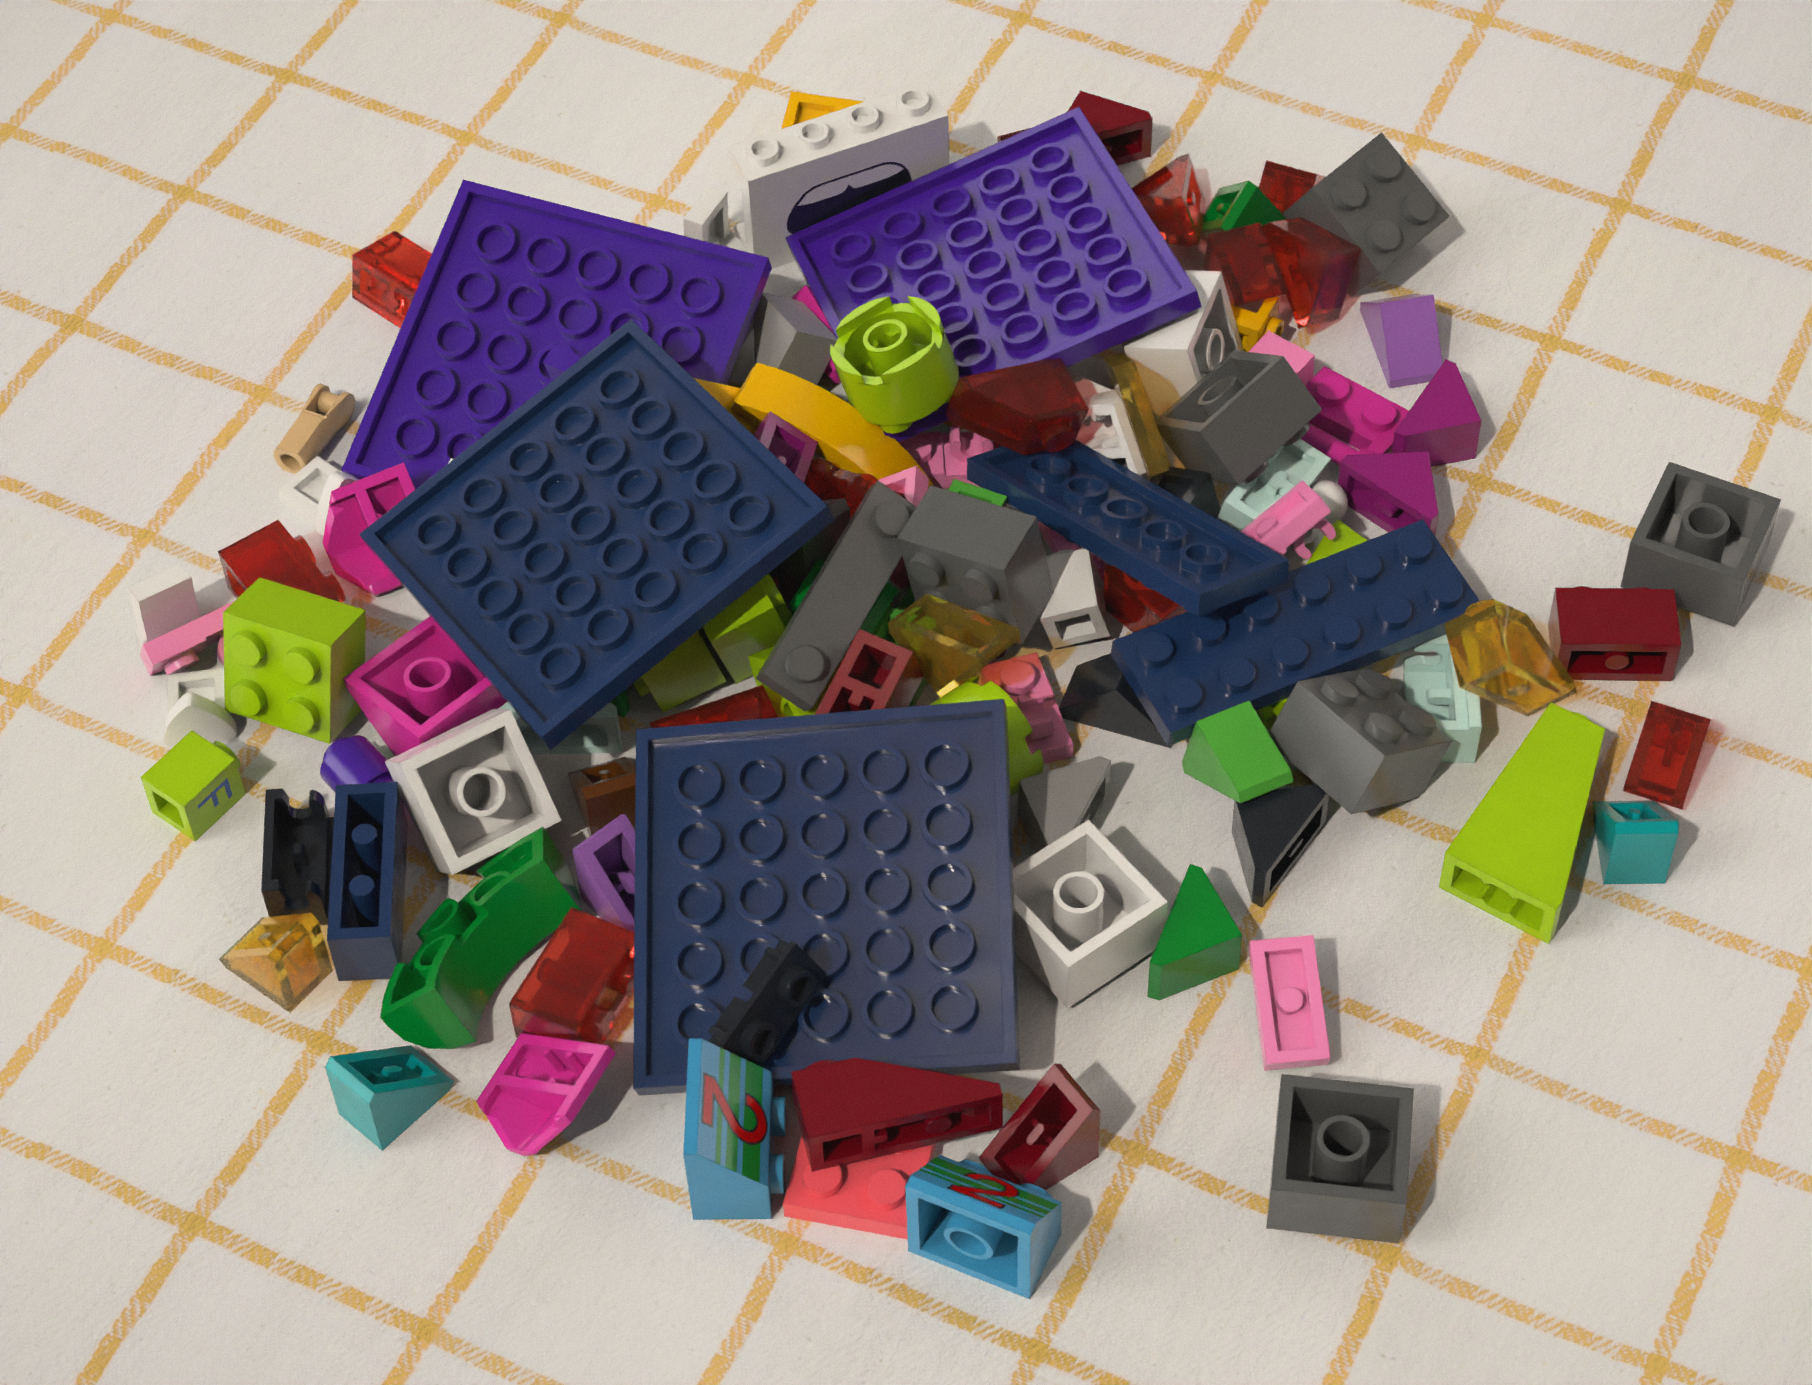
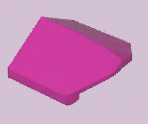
M404 462L334 489L330 495L322 541L329 561L336 575L375 597L400 588L402 584L368 548L359 534L415 490Z
M521 1033L476 1102L489 1119L507 1150L522 1156L535 1155L573 1122L616 1053L609 1045Z

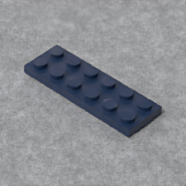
M1056 428L967 458V479L981 488L1007 496L1008 504L1023 513L1036 516L1037 521L1061 534L1067 541L1083 547L1101 558L1106 564L1120 569L1142 582L1145 587L1159 592L1181 605L1187 612L1197 616L1213 613L1217 608L1245 597L1258 595L1265 589L1288 581V558Z
M1422 519L1289 571L1288 581L1265 589L1258 595L1245 597L1217 608L1213 613L1197 616L1196 614L1185 612L1113 640L1111 656L1167 746L1190 738L1196 721L1246 701H1250L1255 711L1289 698L1298 681L1358 670L1475 623L1481 619L1484 606Z

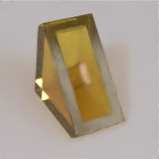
M927 593L888 622L889 633L899 646L914 652L924 678L939 697L962 685L1020 639V630L1017 627Z
M312 913L262 917L219 958L228 970L289 1013L333 971L320 923Z

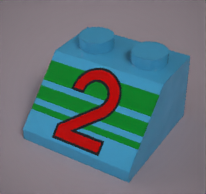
M702 1038L689 1039L683 1156L693 1220L772 1219V1194H784L785 1158L784 1154H774V1136H786V1097H774L771 1071Z
M938 1155L913 1173L905 1186L908 1251L1030 1299L1061 1235L1062 1202L1053 1199L1047 1191L1036 1185L1026 1183L1014 1184L992 1175L984 1166L969 1160L957 1162Z

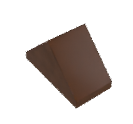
M621 757L568 773L589 837L621 814L627 816L635 829L636 766L628 758Z

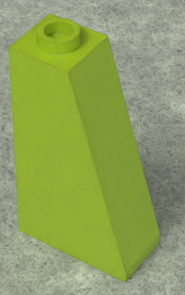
M1550 702L1446 850L1439 888L1549 944L1556 933L1605 728L1591 722L1580 713L1570 712Z

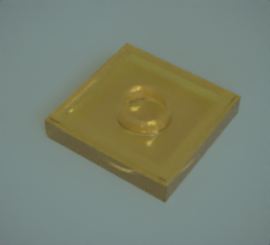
M1122 352L1104 358L1103 360L1113 389L1116 390L1123 401L1147 474L1151 477L1168 471L1171 465L1136 363Z

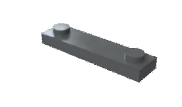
M880 481L870 486L756 677L758 681L805 712L815 705L901 559L902 553L897 538L917 508L915 505Z

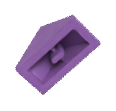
M1410 294L1360 302V312L1389 389L1430 382L1442 365L1434 295Z
M621 814L573 848L572 851L581 899L634 950L635 829L627 816Z

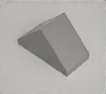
M763 292L753 316L755 364L761 363L775 367L817 385L831 359L830 345L834 346L838 338L802 301Z
M1098 756L1019 781L1018 816L1035 853L1085 821L1089 820L1092 824L1095 823L1109 797L1111 760Z

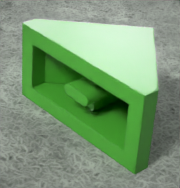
M1250 701L1196 721L1182 760L1185 774L1238 803H1243L1294 782L1291 769Z

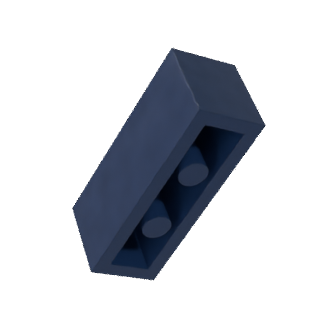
M398 782L336 785L327 942L338 981L391 978L397 963H402L408 824Z

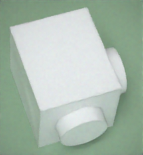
M1082 548L1078 550H1061L1046 557L1054 592L1041 612L1040 620L1053 649L1110 636L1101 577L1091 553Z

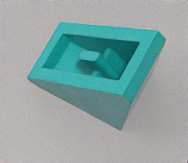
M1654 800L1592 801V814L1603 885L1665 884L1679 833V821Z
M411 1045L330 1056L325 1066L339 1115L382 1151L446 1095L454 1082Z

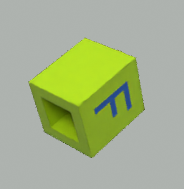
M193 730L140 777L152 813L195 842L246 794L238 770L241 764L235 753L220 741L211 743Z

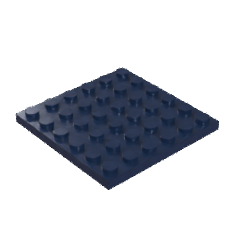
M630 319L359 535L384 566L542 742L552 750L835 519L828 506Z
M1004 699L636 729L633 1089L639 1096L686 1093L689 1039L702 1038L709 1041L712 1037L708 1033L709 1028L716 1024L735 996L748 1003L753 994L742 985L764 956L763 952L767 947L774 949L780 940L787 944L791 941L796 943L827 975L762 1067L772 1072L773 1087L791 1086V1072L805 1069L814 1062L820 1060L841 1061L854 1057L950 1075L1020 1070L1008 716Z

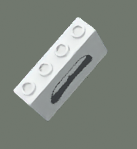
M920 83L731 145L729 147V156L741 178L744 221L734 224L735 235L742 241L749 253L769 257L773 269L795 261L785 237L949 165L948 114L928 84Z

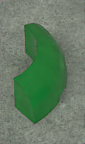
M544 827L523 837L478 869L477 872L483 880L459 902L446 898L416 933L422 941V945L411 959L409 965L405 962L397 963L384 994L380 1015L384 1023L403 1040L427 1049H454L476 1042L477 1031L483 1012L491 996L505 976L541 940L583 913L580 895L574 878L561 852Z

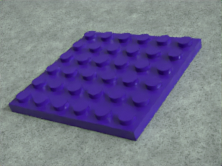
M1080 107L785 237L808 287L815 295L837 338L836 328L845 316L859 306L878 298L890 296L892 304L910 303L907 296L919 297L933 305L939 313L958 366L960 393L953 401L943 404L926 417L912 422L911 426L905 431L894 434L884 432L885 436L894 438L897 442L916 436L927 429L965 414L974 408L1012 391L1019 390L1030 383L1070 367L1077 362L1115 345L1122 344L1133 337L1202 307L1195 286Z
M463 180L341 471L351 474L360 480L404 462L416 490L445 467L451 458L455 459L545 387L550 375L543 361L554 343L584 357L630 319L693 378L727 385L772 270L769 257Z

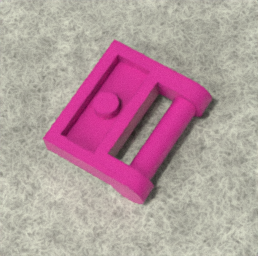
M1324 366L1306 385V388L1322 410L1308 422L1310 423V428L1301 440L1331 458L1330 461L1339 466L1340 461L1347 455L1392 453L1394 432L1409 410Z

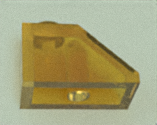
M1495 599L1482 600L1473 603L1467 607L1464 614L1444 624L1459 688L1527 717L1547 708L1550 702L1555 704L1577 693L1573 679L1526 613Z

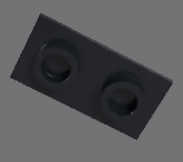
M780 940L774 949L771 947L765 949L763 952L764 956L742 985L753 996L748 1003L736 996L733 998L716 1024L709 1028L708 1033L712 1037L708 1042L763 1067L827 975L821 967L792 941L787 944Z

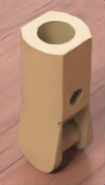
M321 383L313 388L300 415L274 450L275 461L282 470L296 474L316 456H320L332 437L352 417L355 408L354 395L348 392H343L340 395L331 393L329 387Z

